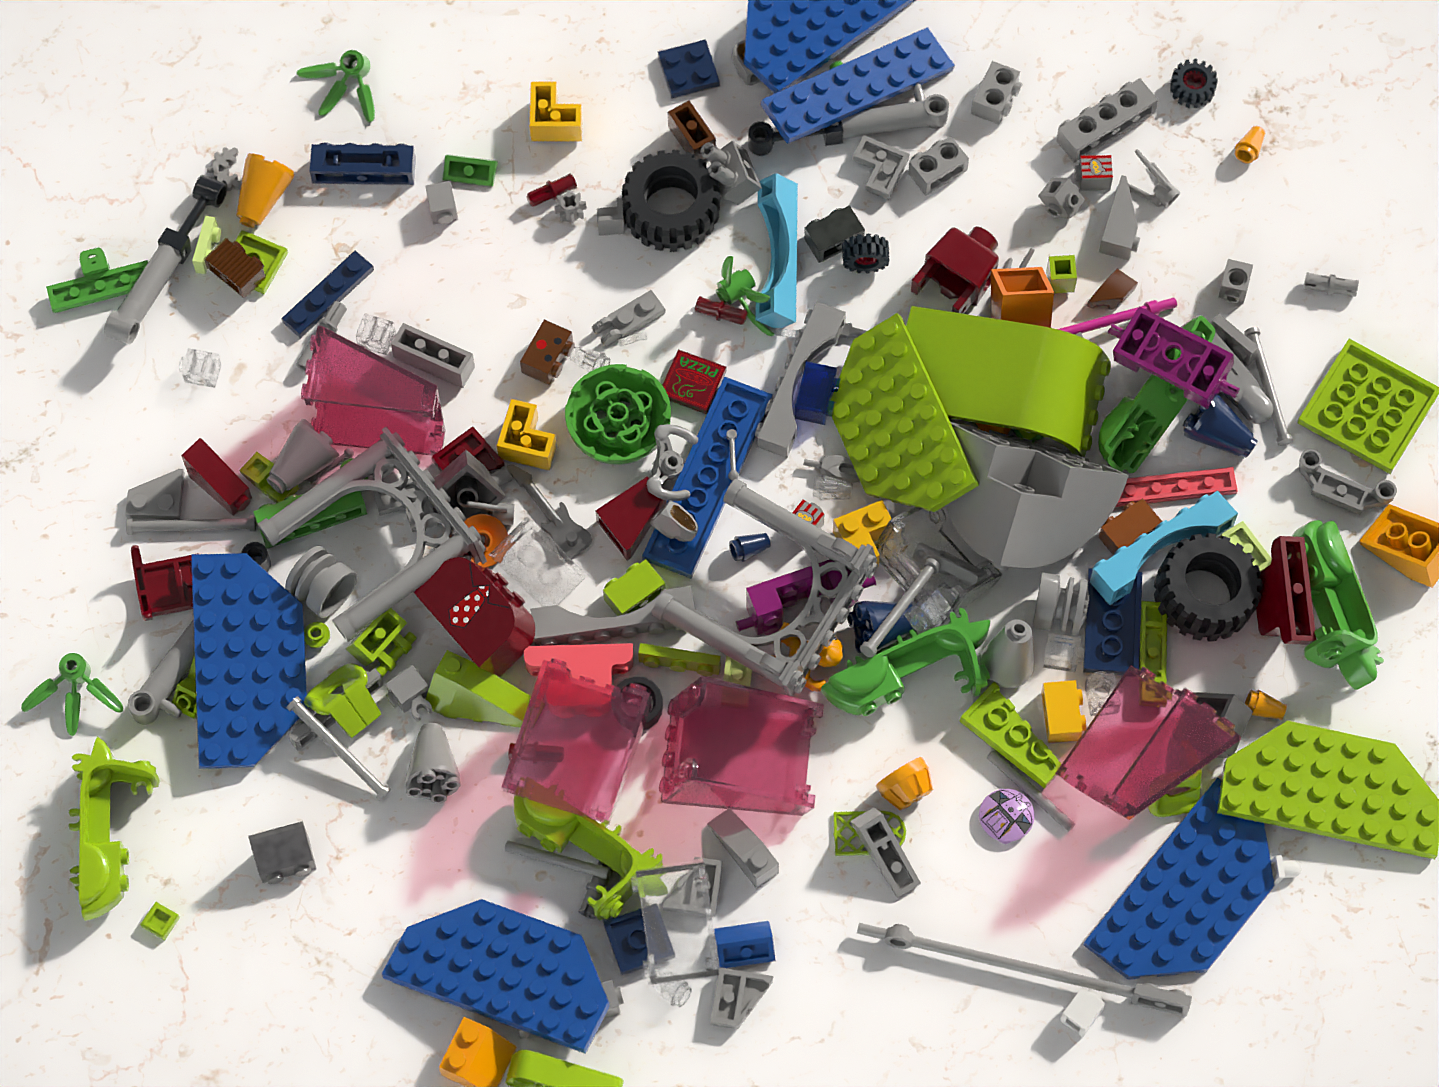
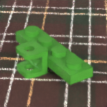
M100 247L82 251L79 259L84 277L46 286L53 313L128 294L148 264V260L110 270L106 256Z

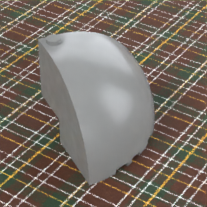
M950 422L979 486L947 504V511L955 529L965 543L976 553L992 561V566L995 568L1008 570L1009 567H1042L1071 555L1086 544L1103 526L1114 510L1125 488L1129 475L1101 464L1100 466L1089 462L1088 458L1067 453L1068 451L1049 445L1046 447L1041 444L1032 443V440L1014 435L1011 437L993 430L986 432L976 429L974 426Z

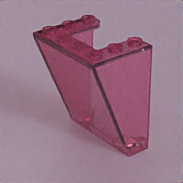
M317 326L316 335H312L310 340V351H313L312 358L307 359L306 362L307 384L303 383L301 388V399L305 400V404L312 406L315 402V409H318L316 417H312L311 425L317 433L325 432L333 440L331 445L368 449L381 439L379 435L383 433L382 429L387 427L392 434L395 432L399 434L408 452L412 451L414 454L433 456L443 448L446 429L437 385L323 326Z
M551 658L550 662L543 660L501 788L504 792L610 825L652 707L650 693L646 692V687L631 683L630 687L625 686L622 693L621 688L606 684L604 688L595 685V680L588 677L572 678L571 670L566 667L567 663L555 658Z
M1131 665L1055 773L1076 790L1127 820H1131L1236 744L1242 737L1233 730L1235 725L1224 717L1220 718L1216 715L1217 711L1203 702L1200 705L1196 702L1198 696L1184 687L1182 691L1174 690L1163 681L1157 683L1154 680L1156 675L1147 668L1142 667L1139 670Z
M701 676L671 699L668 705L667 713L670 715V722L665 731L667 749L662 757L664 776L659 784V792L662 793L661 802L798 816L808 813L815 806V795L808 793L811 791V785L806 784L810 738L816 734L817 729L813 728V718L823 717L824 704Z

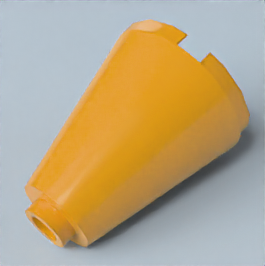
M248 153L245 159L236 216L240 218L239 223L249 228H254V225H261L295 175L293 170L275 160L273 162L264 160L265 156Z

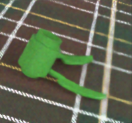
M348 50L342 54L340 66H336L332 62L304 67L296 72L301 78H326L336 76L337 71L342 70L345 75L341 81L337 80L319 108V115H326L336 106L348 87L345 82L351 76L358 80L359 87H357L356 91L366 121L372 122L375 119L374 102L370 86L364 85L362 80L369 73L371 64L369 59L356 50Z
M727 256L721 269L723 279L717 283V296L721 301H725L730 305L739 300L744 307L743 310L747 311V317L759 330L768 336L775 335L763 323L755 320V315L743 299L746 296L747 299L753 302L765 303L769 301L770 296L752 290L756 283L747 269L737 270L732 273L733 256Z
M69 653L63 656L59 662L61 676L54 681L51 678L45 680L28 695L21 705L23 712L31 710L58 690L57 685L66 679L72 684L71 692H68L65 697V722L69 735L74 736L77 732L81 694L77 692V685L84 682L88 683L86 689L104 705L115 712H123V705L119 699L99 679L94 678L91 680L89 678L91 674L90 665L77 653Z

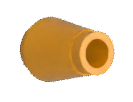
M1253 126L1236 144L1235 156L1243 163H1252L1259 157L1265 136L1263 128Z
M1259 689L1257 691L1250 690L1245 700V705L1253 711L1252 716L1282 720L1286 713V704Z

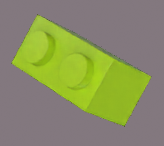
M645 559L640 564L638 562L632 564L626 570V574L619 579H611L603 589V598L617 616L629 614L650 603L666 589V584Z

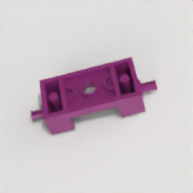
M1140 306L1125 330L1114 323L1108 330V334L1119 338L1118 343L1113 349L1115 362L1136 373L1141 368L1184 390L1185 398L1206 409L1209 408L1215 396L1221 391L1233 398H1236L1240 391V388L1226 382L1227 375L1234 365V354ZM1171 348L1178 349L1181 352L1180 357L1176 360L1168 359L1165 354Z
M829 559V560L820 562V563H819V567H821V566H823V565H825V564H827V563H829V562H834V561H832L831 559ZM812 565L747 587L746 609L750 617L735 621L738 631L754 627L757 636L762 634L767 636L778 632L783 625V608L791 607L797 601L804 598L809 599L813 584ZM847 569L846 571L849 577L852 571ZM831 570L821 576L822 587L826 590L835 589L842 580V574L836 570ZM874 575L871 578H866L862 584L864 589L876 585ZM828 598L830 604L833 603L835 598ZM853 600L848 608L855 605V603L858 602V600Z

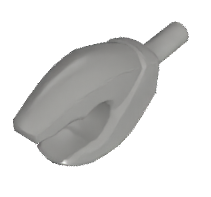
M845 456L823 457V462L804 459V466L821 469L820 474L834 482L842 484L860 482L857 475L840 471L842 467L854 468L851 460Z

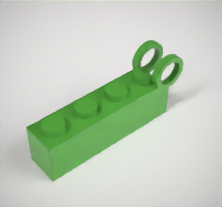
M351 458V459H348V460L344 461V462L341 464L340 468L343 467L345 464H347L348 462H350V461H351L352 459H354V458ZM363 490L355 491L339 498L274 546L367 515L365 502L361 494ZM291 495L286 497L284 501L262 505L258 510L253 511L257 524L265 518L270 519L302 495ZM261 532L266 549L274 547Z

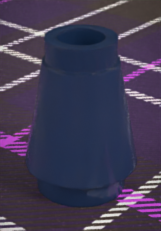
M767 533L735 536L734 540L729 541L730 553L735 561L741 560L744 562L771 547Z

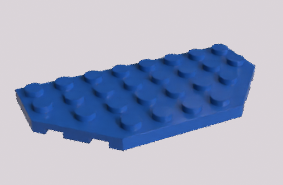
M748 0L744 65L775 94L798 84L915 0Z
M246 553L192 554L191 573L199 769L255 767L263 756L301 719L293 710L289 711L286 708L288 704L298 696L301 699L300 703L307 709L304 704L307 688L303 604Z
M1218 777L1083 944L1128 980L1146 976L1162 977L1179 975V973L1207 972L1275 886L1265 824L1217 813L1222 781Z
M483 899L406 927L381 973L385 980L586 1054L610 1007L582 935Z

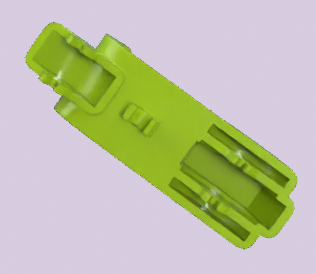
M98 736L96 737L91 755L76 753L72 756L74 761H81L79 764L72 765V769L76 772H81L76 776L79 780H82L80 788V809L72 808L69 810L70 816L80 817L77 823L69 824L70 830H80L79 865L70 869V873H79V875L70 878V881L77 885L75 890L79 892L81 913L85 921L108 913L124 898V892L129 891L128 875H124L125 865H129L128 848H124L121 841L110 842V791L112 783H131V790L134 795L138 794L137 789L140 785L146 786L147 793L150 795L153 792V788H157L160 783L156 767L151 765L149 761L141 760L132 763L114 760V756L106 742Z
M520 778L513 799L514 815L518 825L517 830L528 838L534 836L541 841L540 845L552 853L554 851L562 853L567 844L571 842L621 876L620 881L608 892L604 887L596 886V891L602 895V898L598 901L591 897L587 899L589 905L594 908L595 917L599 921L603 919L608 920L611 916L616 918L621 912L624 903L635 891L646 896L655 897L667 894L666 886L657 876L663 870L662 854L657 855L655 859L653 857V848L641 854L619 836L622 830L620 825L614 831L606 828L610 822L608 817L604 818L601 824L567 803L564 799V790L554 794L557 790L556 785L545 789L529 778H526V780Z

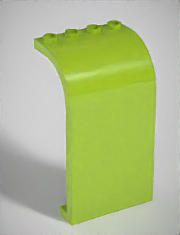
M911 306L906 328L948 418L1035 433L1061 443L1072 454L1085 457L1086 451H1089L1092 446V427L1096 426L1098 422V403L1103 400L1105 394L1104 379L1111 370L1110 359L1098 345L1075 334L1054 328Z

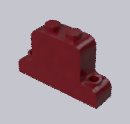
M1279 536L1272 542L1271 564L1263 569L1258 579L1263 581V589L1260 592L1262 596L1256 607L1258 630L1262 636L1281 637L1284 644L1309 645L1317 639L1315 635L1304 537Z

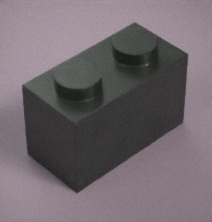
M850 205L843 209L837 208L822 219H814L804 228V240L819 263L841 253L844 240L849 239L851 236L857 237L858 234L865 235V229Z

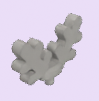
M224 147L222 156H220L219 152H215L213 167L207 168V173H214V179L227 184V191H231L232 188L236 190L241 188L238 175L233 174L229 176L228 162L235 164L236 156L238 155V149L235 147L230 150Z

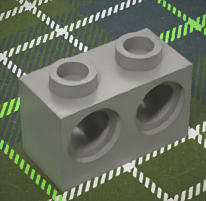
M992 61L972 101L971 114L1000 124L1002 117H1007L1010 113L1012 97H1017L1022 86V82H1019L1020 71ZM999 82H1005L1007 84L1001 85L999 84ZM989 102H995L997 105H991Z
M950 136L945 140L940 139L936 141L927 151L915 154L909 161L908 174L926 196L968 170L969 158L953 137ZM950 156L952 159H944L943 157ZM922 169H930L931 171L924 172Z

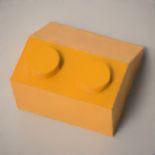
M463 1017L439 1065L441 1076L465 1087H498L511 1062L512 1055L517 1050V1046L489 1027Z

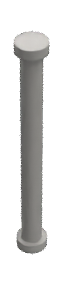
M1251 327L1244 331V335L1259 346L1255 362L1265 395L1273 404L1272 418L1278 435L1276 439L1279 446L1288 445L1293 442L1291 434H1288L1259 338L1261 334L1259 327Z
M250 515L249 518L126 520L127 535H133L134 532L225 529H249L250 531H256L255 515Z
M928 558L926 560L924 569L869 641L861 645L860 650L865 656L874 657L877 653L876 648L930 577L941 569L940 564L935 559Z
M298 696L288 704L286 708L289 711L293 710L377 794L376 798L379 801L387 795L391 788L388 785L385 787L300 703L301 699Z

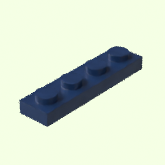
M356 250L353 251L281 318L282 323L299 338H302L320 319L325 317L333 302H341L374 271V266Z

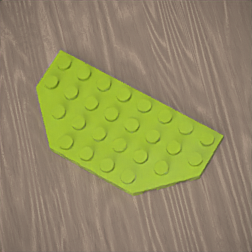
M896 313L853 339L828 410L865 493L871 497L883 498L894 503L936 512L978 487L979 483L902 317Z
M1287 720L1226 758L1224 762L1217 813L1434 860L1438 856L1439 799L1395 743Z

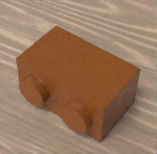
M1143 498L1136 503L1134 501L1128 503L1121 510V514L1115 518L1113 516L1108 517L1101 527L1098 538L1113 555L1119 548L1132 545L1143 533L1148 535L1154 531L1156 526L1162 522Z

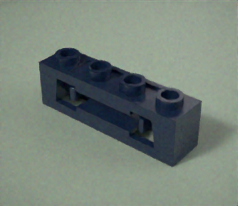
M323 142L311 144L309 172L312 184L414 185L416 156L414 146L403 143L396 145H382L379 143H372L370 145H357L355 143L332 145ZM326 174H343V176H326ZM384 174L401 175V177H384Z

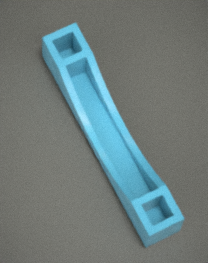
M775 173L759 181L762 188L758 191L757 204L768 229L771 245V265L767 281L760 293L770 296V299L765 303L756 302L755 320L779 330L796 322L798 184Z
M1219 491L1210 496L1206 494L1191 508L1185 507L1181 509L1175 518L1170 521H1162L1148 535L1146 533L1140 535L1132 545L1119 548L1108 560L1102 559L1097 562L1092 568L1093 572L1090 583L1107 603L1111 605L1131 592L1139 569L1158 550L1177 543L1184 538L1189 540L1195 534H1201L1203 538L1207 533L1216 534L1217 538L1234 526L1238 513Z

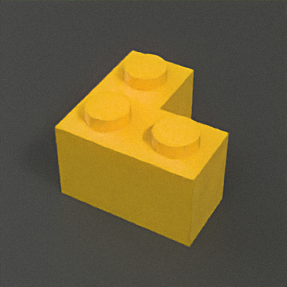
M531 81L529 125L531 141H582L583 118L581 104H558L556 82Z
M511 399L498 439L497 452L502 460L550 471L557 448L555 434L535 430L538 421L537 405Z
M883 500L833 519L834 536L846 540L857 549L862 544L873 546L877 559L876 564L879 567L880 554L874 542L892 535L893 520Z

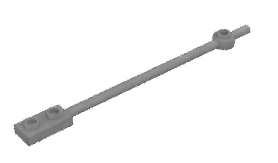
M859 923L857 934L882 939L892 947L908 949L912 946L1132 998V1004L1187 1016L1191 1005L1192 996L1186 995L1185 992L1178 989L1168 991L1158 988L1155 984L1146 982L1142 984L1136 983L1134 988L914 936L909 931V927L902 924H894L893 927L885 929Z

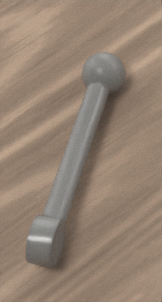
M730 429L726 434L730 446L731 471L728 477L734 481L739 477L735 461L737 432Z
M346 448L344 454L338 457L332 464L308 478V483L315 485L318 482V478L344 459L352 458L354 450Z

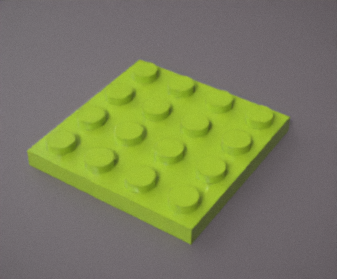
M1349 338L1297 423L1391 475L1439 396V387Z

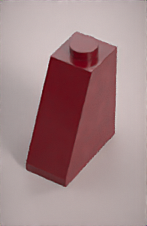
M199 438L181 455L188 476L230 514L234 516L238 511H243L248 507L252 499L249 487L202 438Z
M648 476L595 510L597 523L627 561L632 558L652 526L650 521L654 515L664 506L663 499L656 497L648 491Z

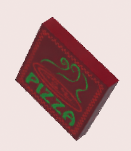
M678 349L662 386L666 390L671 402L707 414L726 374L727 367Z

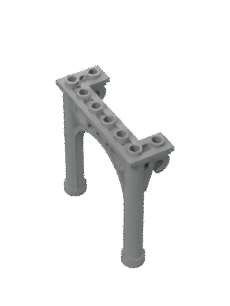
M387 427L382 429L383 433L379 435L381 439L270 519L265 518L257 524L266 539L274 546L339 498L361 490L385 493L398 500L410 512L416 526L417 541L409 562L402 570L332 620L347 642L355 638L358 631L423 585L439 569L444 561L454 557H462L470 561L472 559L476 564L487 562L483 553L486 548L481 542L482 538L473 526L468 528L464 523L466 518L458 507L453 509L450 506L449 502L451 500L442 488L437 490L433 485L435 480L427 469L424 471L418 466L420 461L412 451L408 452L397 432L392 434ZM394 469H397L401 474L400 479L396 483L382 482V479L391 474ZM370 475H372V477L375 479V480H362V479H364V478H366V477H368V476H370ZM408 476L420 490L411 492L405 489L408 483ZM429 500L438 513L424 515L423 508L425 503ZM433 522H438L445 528V533L440 538H430L426 536L427 526ZM425 545L436 548L423 557Z
M735 479L728 487L723 502L794 541L804 549L810 558L813 569V584L805 607L797 618L784 629L763 637H747L735 633L667 592H664L655 603L652 616L661 621L666 620L772 681L782 687L788 697L793 698L795 693L799 694L803 690L807 681L805 677L809 670L813 671L819 664L821 659L819 654L824 646L829 647L835 637L833 631L838 623L843 624L848 617V607L853 600L857 601L864 589L862 584L867 577L871 578L878 567V564H876L877 559L873 546L862 544L857 549L846 540L832 536L747 488L746 483ZM813 550L834 562H829L819 567ZM847 569L852 571L849 577L846 571ZM831 570L839 571L842 574V580L833 590L824 589L821 583V576ZM819 592L823 597L835 598L826 614L821 611L822 599L818 597ZM817 624V629L807 643L804 634L798 629L801 627L805 630L806 627ZM789 637L800 639V648L794 656L785 657L780 653L782 640ZM774 644L776 658L755 646Z

